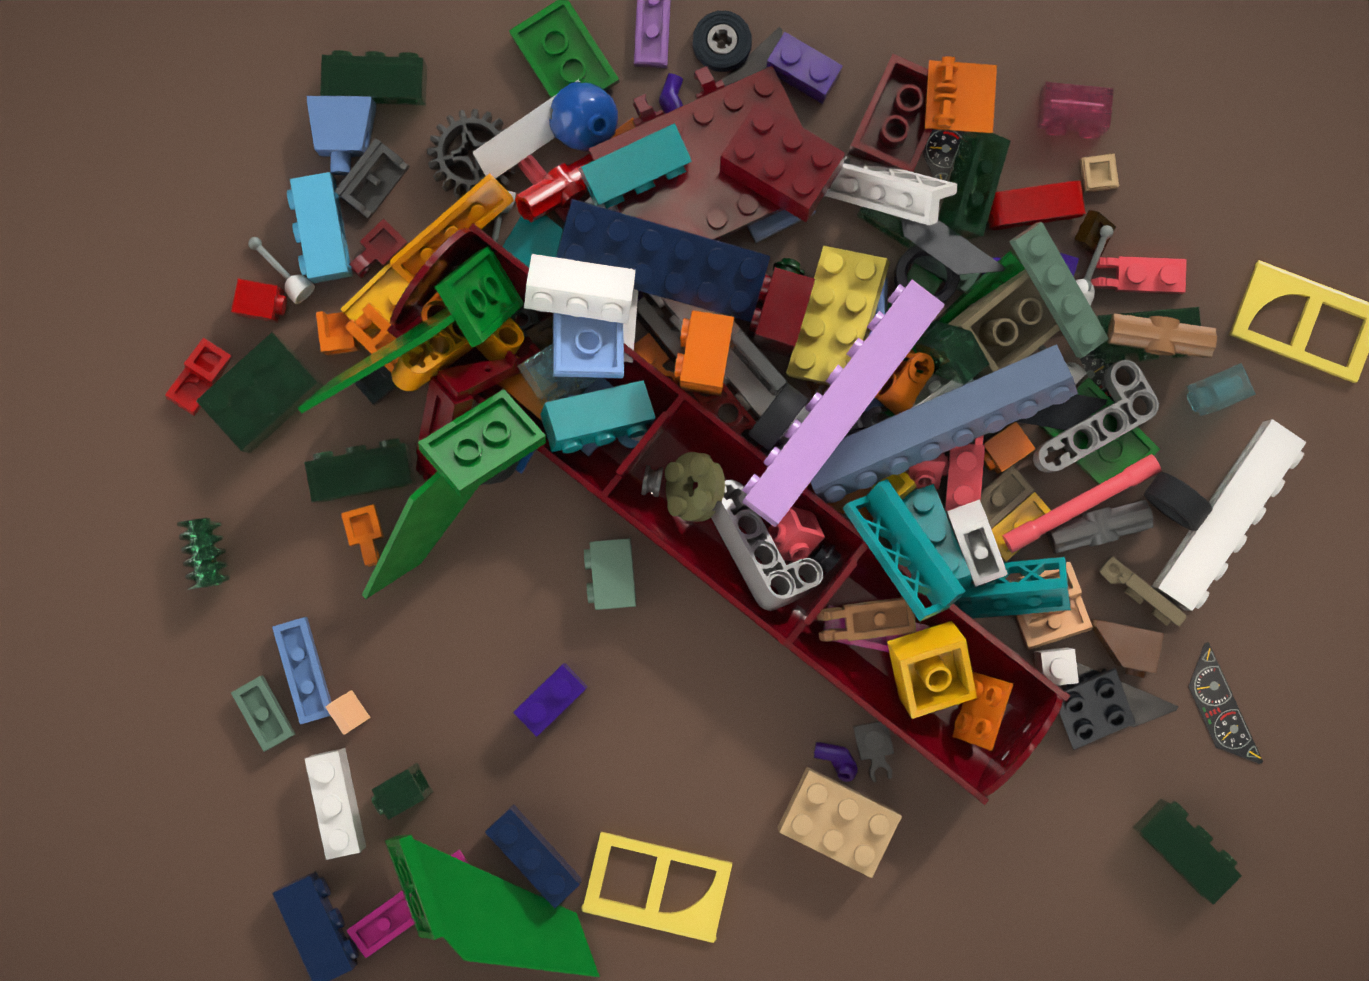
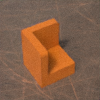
M324 311L316 312L322 353L334 355L360 351L359 341L345 327L351 320L343 312L326 314Z

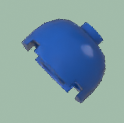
M574 82L561 89L552 101L551 108H553L552 120L549 119V126L555 138L565 146L587 152L589 148L611 139L615 134L618 125V109L613 98L601 87L587 82Z

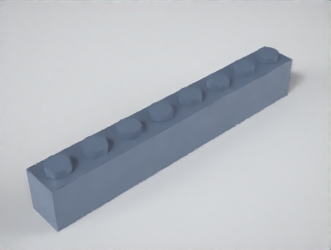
M1057 344L843 438L811 480L813 490L826 503L840 501L847 494L859 489L872 487L877 481L891 475L902 474L909 467L923 461L934 460L941 453L955 447L966 446L973 439L987 433L998 432L1006 425L1019 419L1030 418L1038 411L1051 405L1062 404L1069 400L1070 397L1078 394L1073 376Z

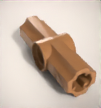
M1115 313L1111 316L1107 332L1108 344L1142 348L1144 352L1156 355L1172 356L1176 353L1200 358H1211L1213 356L1217 335L1216 328L1179 323L1180 320L1162 316L1142 318Z

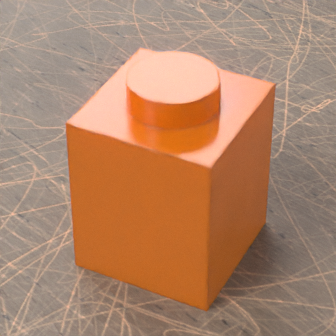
M1017 422L1009 424L983 442L985 444L984 466L989 471L994 469L998 474L1035 450V447Z

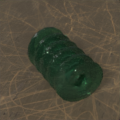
M211 518L178 522L177 526L188 528L187 531L179 535V539L190 542V544L181 548V553L192 555L191 558L183 562V566L194 568V571L185 575V579L196 582L195 585L187 590L219 586L230 580V576L219 574L220 570L228 566L227 562L217 560V557L226 553V549L215 547L216 543L224 539L222 535L213 534V530L222 526L221 522L212 521Z

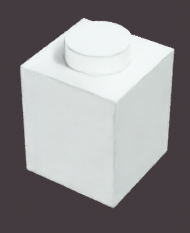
M1066 647L1034 651L1036 669L1054 684L1079 683L1075 649Z

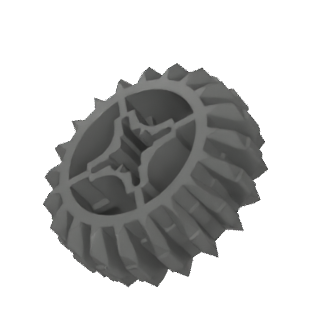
M472 109L471 118H467L464 110H460L459 117L461 120L455 122L454 118L448 115L446 117L450 125L448 128L442 124L436 126L437 130L442 134L441 137L436 135L430 136V141L438 147L427 149V154L436 158L428 162V166L432 170L439 169L433 177L436 182L445 179L442 185L443 190L447 192L455 186L453 194L456 198H460L464 190L467 193L485 177L478 161L475 160L476 169L469 157L465 156L469 155V141L475 150L486 143L476 141L472 130L483 131L495 137L507 129L501 130L504 124L501 118L491 123V112L486 111L482 119H479L478 109ZM461 134V146L451 151V155L446 156L451 142ZM456 165L457 168L467 167L471 170L474 180L462 179L454 175L448 167ZM513 166L505 173L515 174L516 169ZM503 174L495 178L505 186L509 184V180Z

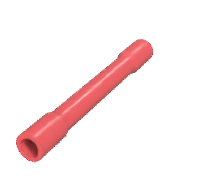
M1148 455L1126 467L1114 477L1039 518L1028 521L1002 535L1006 546L1011 553L1016 552L1036 541L1041 535L1125 489L1136 486L1162 471L1160 464L1154 455Z

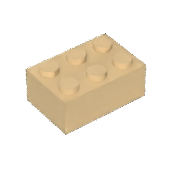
M806 767L777 828L779 833L873 878L902 815L898 811Z

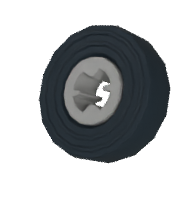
M717 10L707 14L698 22L693 32V50L696 58L704 66L715 72H728L738 68L747 60L751 51L752 34L749 26L739 15L731 11ZM720 34L727 35V41L731 42V45L725 44V48L720 49L717 47V42L713 39L714 37L719 39Z

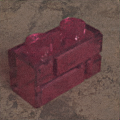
M1045 82L1040 91L1037 126L1038 128H1046V133L1050 135H1065L1066 131L1080 132L1079 136L1082 138H1099L1100 134H1105L1111 125L1114 90L1113 88Z

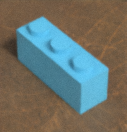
M330 172L290 179L291 189L287 190V199L290 209H295L297 222L293 223L292 226L295 240L297 243L301 242L303 255L298 256L301 274L303 276L307 275V279L312 283L353 276L351 266L349 265L351 262L339 196L334 192L337 189L336 178Z

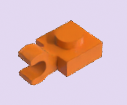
M372 504L341 513L349 546L360 545L365 566L377 565L380 554L375 540L384 538L376 505Z

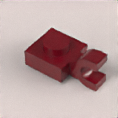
M383 218L359 241L365 250L349 265L362 279L377 261L383 267L390 263V259L408 243Z

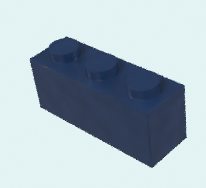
M514 804L485 831L554 908L581 884L582 878Z
M314 871L278 888L272 893L312 981H330L355 968L358 964L356 960L359 958L358 950L353 940H347L342 927L345 926L344 919L339 909H333L328 899L331 892L324 877L319 878L317 872Z

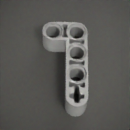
M1123 360L1111 365L1106 370L1104 383L1115 402L1038 446L1033 454V462L1038 470L1044 473L1062 470L1156 415L1159 408L1158 399L1136 363L1130 360ZM1118 368L1128 372L1130 377L1128 385L1123 386L1116 381L1115 373ZM1135 398H1140L1146 403L1147 408L1144 415H1138L1133 410L1132 406ZM1107 414L1114 416L1117 421V428L1114 432L1107 431L1103 426V419ZM1077 431L1085 433L1088 438V444L1085 449H1079L1074 445L1073 436ZM1064 447L1066 453L1057 456L1054 459L1055 464L1053 462L1046 463L1044 458L1048 455V451L1053 452Z
M726 480L724 497L722 502H716L712 510L716 512L711 518L757 604L765 610L772 611L805 597L823 579V570L820 564L814 559L803 558L786 565L761 517L742 503L747 496L742 491L743 485L735 480ZM738 526L742 527L747 534L741 532ZM755 556H757L758 558H760V560L762 561L763 564H760V563L755 559ZM799 574L805 578L806 582L801 580ZM771 586L777 589L779 595L774 593Z

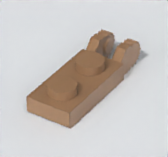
M903 597L843 605V608L822 609L817 615V619L823 621L839 618L845 619L846 629H825L819 632V639L821 641L843 639L855 641L917 632L915 614Z

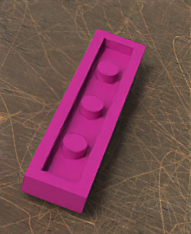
M460 849L450 855L469 864ZM403 891L398 892L346 930L365 958L414 925Z

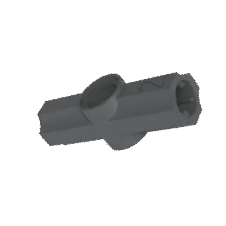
M1146 500L1115 508H1110L1109 506L1082 513L1081 517L1071 519L1047 532V537L1054 554L1086 545L1092 547L1118 540L1119 536L1153 528V515Z

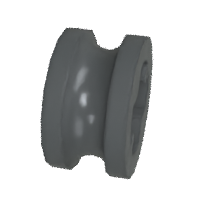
M646 465L641 495L651 492L654 497H659L663 474L662 467L653 470L650 465Z

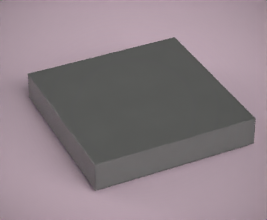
M741 330L731 337L730 349L772 396H776L787 383L784 377Z

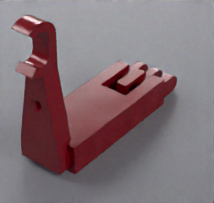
M532 343L529 346L528 354L519 359L509 350L503 359L449 367L438 371L437 376L430 377L418 442L471 410L472 396L509 377L534 369L542 359V351ZM417 444L416 454L418 458L416 471L423 475V479L427 481L437 470L421 453Z

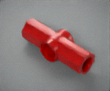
M590 154L570 165L562 163L556 166L544 176L542 181L517 194L515 202L518 212L523 219H527L532 223L558 207L562 209L568 208L571 199L579 200L587 191V187L578 168L593 161Z

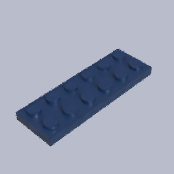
M571 199L555 258L636 270L633 286L635 290L748 322L752 321L771 257L763 253L575 199Z

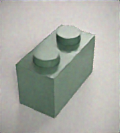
M631 539L589 542L590 549H584L585 570L592 569L593 583H587L588 603H594L595 610L636 607Z

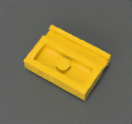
M388 263L340 310L350 320L354 319L356 321L364 313L362 309L370 302L390 322L392 312L409 283ZM372 323L365 331L373 337L380 328Z

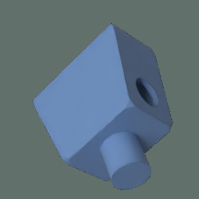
M307 96L315 151L319 156L331 157V174L347 175L351 170V157H361L369 147L376 113V103L372 97Z

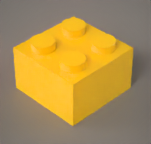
M952 621L887 641L898 696L912 719L977 698L967 642Z

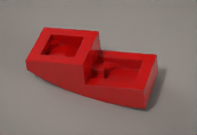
M203 337L184 362L185 368L166 392V398L195 416L223 375L232 356Z

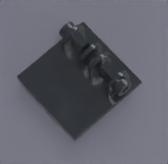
M1116 668L1109 671L1102 669L1101 673L1090 677V679L1084 677L1083 682L1062 689L1070 695V698L1062 703L1059 714L1073 750L1136 723Z

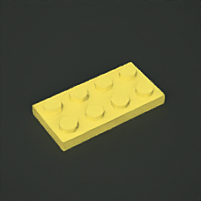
M823 245L814 276L815 282L798 340L786 374L789 377L831 386L826 380L836 366L839 365L844 369L851 360L846 355L858 338L865 341L869 336L870 329L867 326L875 316L890 264L887 258Z

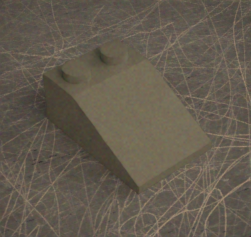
M1026 269L970 305L945 326L980 378L1027 358L1060 330Z

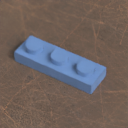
M303 617L273 626L272 629L300 725L331 716L325 706L332 701L308 618Z

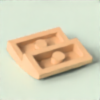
M1070 561L1066 562L1071 610L1015 615L1027 651L1090 631L1093 628L1081 598L1082 590ZM1059 569L1046 570L1039 576L1044 579L1060 578ZM1025 576L1010 580L1009 582H1019Z

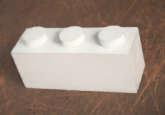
M532 254L526 284L524 308L628 324L636 270Z
M346 749L332 750L305 758L326 860L360 853L366 848Z

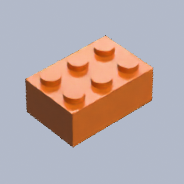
M692 310L690 319L683 318L680 343L681 347H685V353L677 354L674 371L675 381H680V388L685 391L721 396L734 317Z

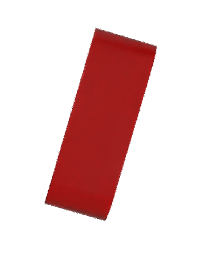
M1081 181L1053 183L999 191L985 195L990 230L1029 226L1038 222L1064 221L1086 215Z
M724 383L721 396L711 395L705 397L697 392H692L694 399L718 418V411L722 406H733L738 416L735 421L726 424L741 435L745 431H751L756 424V421ZM759 443L756 446V448L759 450H761L763 447Z

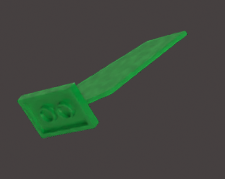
M488 245L477 251L435 286L447 306L446 308L330 380L298 407L301 414L429 340L454 321H456L471 348L483 343L524 305L491 247Z
M504 389L418 442L419 450L437 472L409 497L362 593L365 599L420 565L481 484L546 443V435Z
M412 834L397 835L385 840L420 938L436 940L443 937L463 961L600 977L576 912L560 905L554 908L545 898L413 839Z

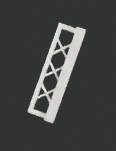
M849 155L845 156L841 171L824 196L926 225L938 223L940 199L955 195L957 193V184Z

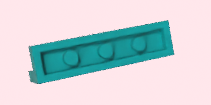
M888 479L878 482L866 496L848 502L842 508L919 621L947 610L966 592ZM866 507L873 517V522L864 519L858 509ZM879 536L888 539L892 545V550L882 546L878 540ZM898 564L908 568L912 574L911 578L902 575L898 569ZM918 592L926 595L933 606L925 608L917 597Z
M1065 557L1005 562L1004 565L1008 575L976 587L973 583H970V588L966 589V592L954 603L972 619L1071 610ZM1059 569L1060 578L1044 579L1039 576L1046 570ZM1014 573H1020L1025 576L1019 582L1010 583L1005 579Z

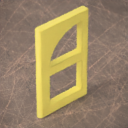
M1258 260L1255 263V268L1229 335L1344 380L1357 383L1369 353V302ZM1287 295L1307 297L1290 345L1248 330L1251 321L1258 311L1273 299ZM1322 304L1364 319L1346 367L1305 352Z
M601 832L584 904L581 906L582 912L714 943L717 939L716 933L732 862ZM611 846L657 857L645 908L599 897ZM671 860L716 871L709 889L695 904L677 912H659Z

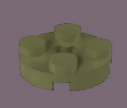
M689 452L680 456L676 462H671L667 465L665 469L667 508L672 516H678L686 521H705L716 512L712 511L716 502H722L725 493L724 473L719 463H714L708 454ZM698 482V488L693 493V483Z

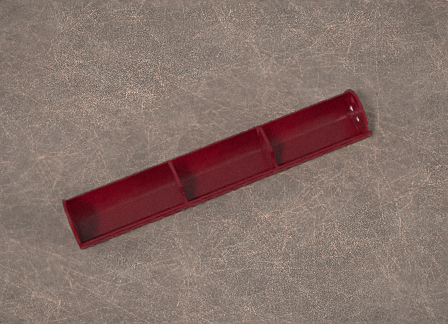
M472 223L469 228L464 227L450 236L421 267L398 300L390 318L391 326L387 331L398 338L423 322L421 317L422 308L437 293L435 286L477 251L488 245L493 250L524 303L529 267ZM535 310L539 320L552 313ZM519 315L515 323L518 326H524L528 322V317L526 315ZM530 337L524 338L515 356L522 358L528 354L529 346L533 343ZM625 343L624 353L631 357L633 362H624L623 378L604 379L613 387L644 380L656 417L650 429L634 449L623 446L616 437L615 441L599 446L590 457L581 450L572 453H563L562 450L552 452L543 422L513 398L546 435V443L537 448L540 453L982 804L986 805L989 801L988 795L1004 785L1029 758L1049 731L1061 709L1062 703L1070 698L1067 692L1063 691L953 604L947 610L923 621H919L915 616V622L929 625V628L952 621L966 639L972 673L976 672L1013 684L993 750L991 751L952 737L955 729V720L960 713L963 703L912 719L899 699L889 652L835 641H821L819 639V632L823 631L824 621L818 620L817 615L822 609H827V605L843 608V605L900 598L902 595L855 526L807 487L792 506L811 511L816 516L825 536L807 558H811L813 553L822 544L826 547L831 544L835 545V550L841 554V557L836 565L826 575H823L821 583L805 597L776 610L769 611L761 608L755 601L712 518L701 522L686 521L669 513L667 508L665 469L669 463L676 462L680 456L686 453H704L711 456L710 458L714 463H719L723 470L725 481L735 480L745 487L754 474L761 477L768 466L763 462L768 456ZM474 347L447 368L489 360ZM553 355L545 360L542 358L541 361L553 360ZM496 384L472 397L480 404L503 389ZM646 465H650L653 470H657L659 467L663 468L659 497H654L651 492L641 495ZM698 482L693 483V493L698 488ZM761 517L763 523L768 529L771 526V524ZM738 526L741 532L747 534L742 527ZM755 556V559H756L760 564H763L762 561L760 560V558H758L757 556ZM784 560L786 565L793 563L791 561ZM898 564V569L902 575L911 578L912 574L908 568ZM799 574L801 580L806 582L805 578ZM771 586L774 593L779 595L777 589ZM918 592L917 597L925 608L933 606L926 595Z

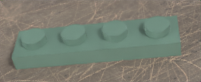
M1035 223L1009 241L1077 358L1084 357L1109 339L1043 223Z

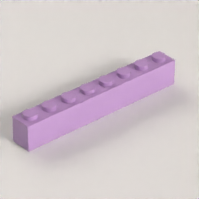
M911 280L906 288L901 284L898 285L887 300L892 304L885 315L880 311L875 315L867 326L872 331L867 339L863 341L858 338L846 353L851 360L844 369L837 365L827 378L826 382L831 386L822 396L817 392L805 407L810 412L805 420L801 423L796 419L784 434L789 441L783 449L780 450L775 446L763 462L768 466L763 475L758 477L754 474L742 489L747 494L742 503L774 527L786 515L945 304L914 280Z

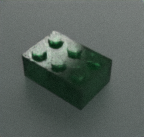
M271 332L202 394L196 402L241 451L251 453L298 411L300 405L324 385L284 340Z

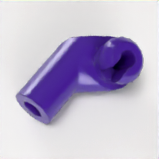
M668 73L659 98V104L664 114L683 106L678 94L684 79L672 73Z
M816 741L814 758L831 761L841 781L851 782L854 780L858 767L850 751L844 746Z

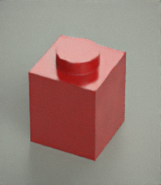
M238 278L231 312L242 317L278 323L279 316L285 314L287 307V296H284V290L277 285Z

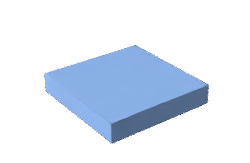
M553 313V377L623 378V323Z

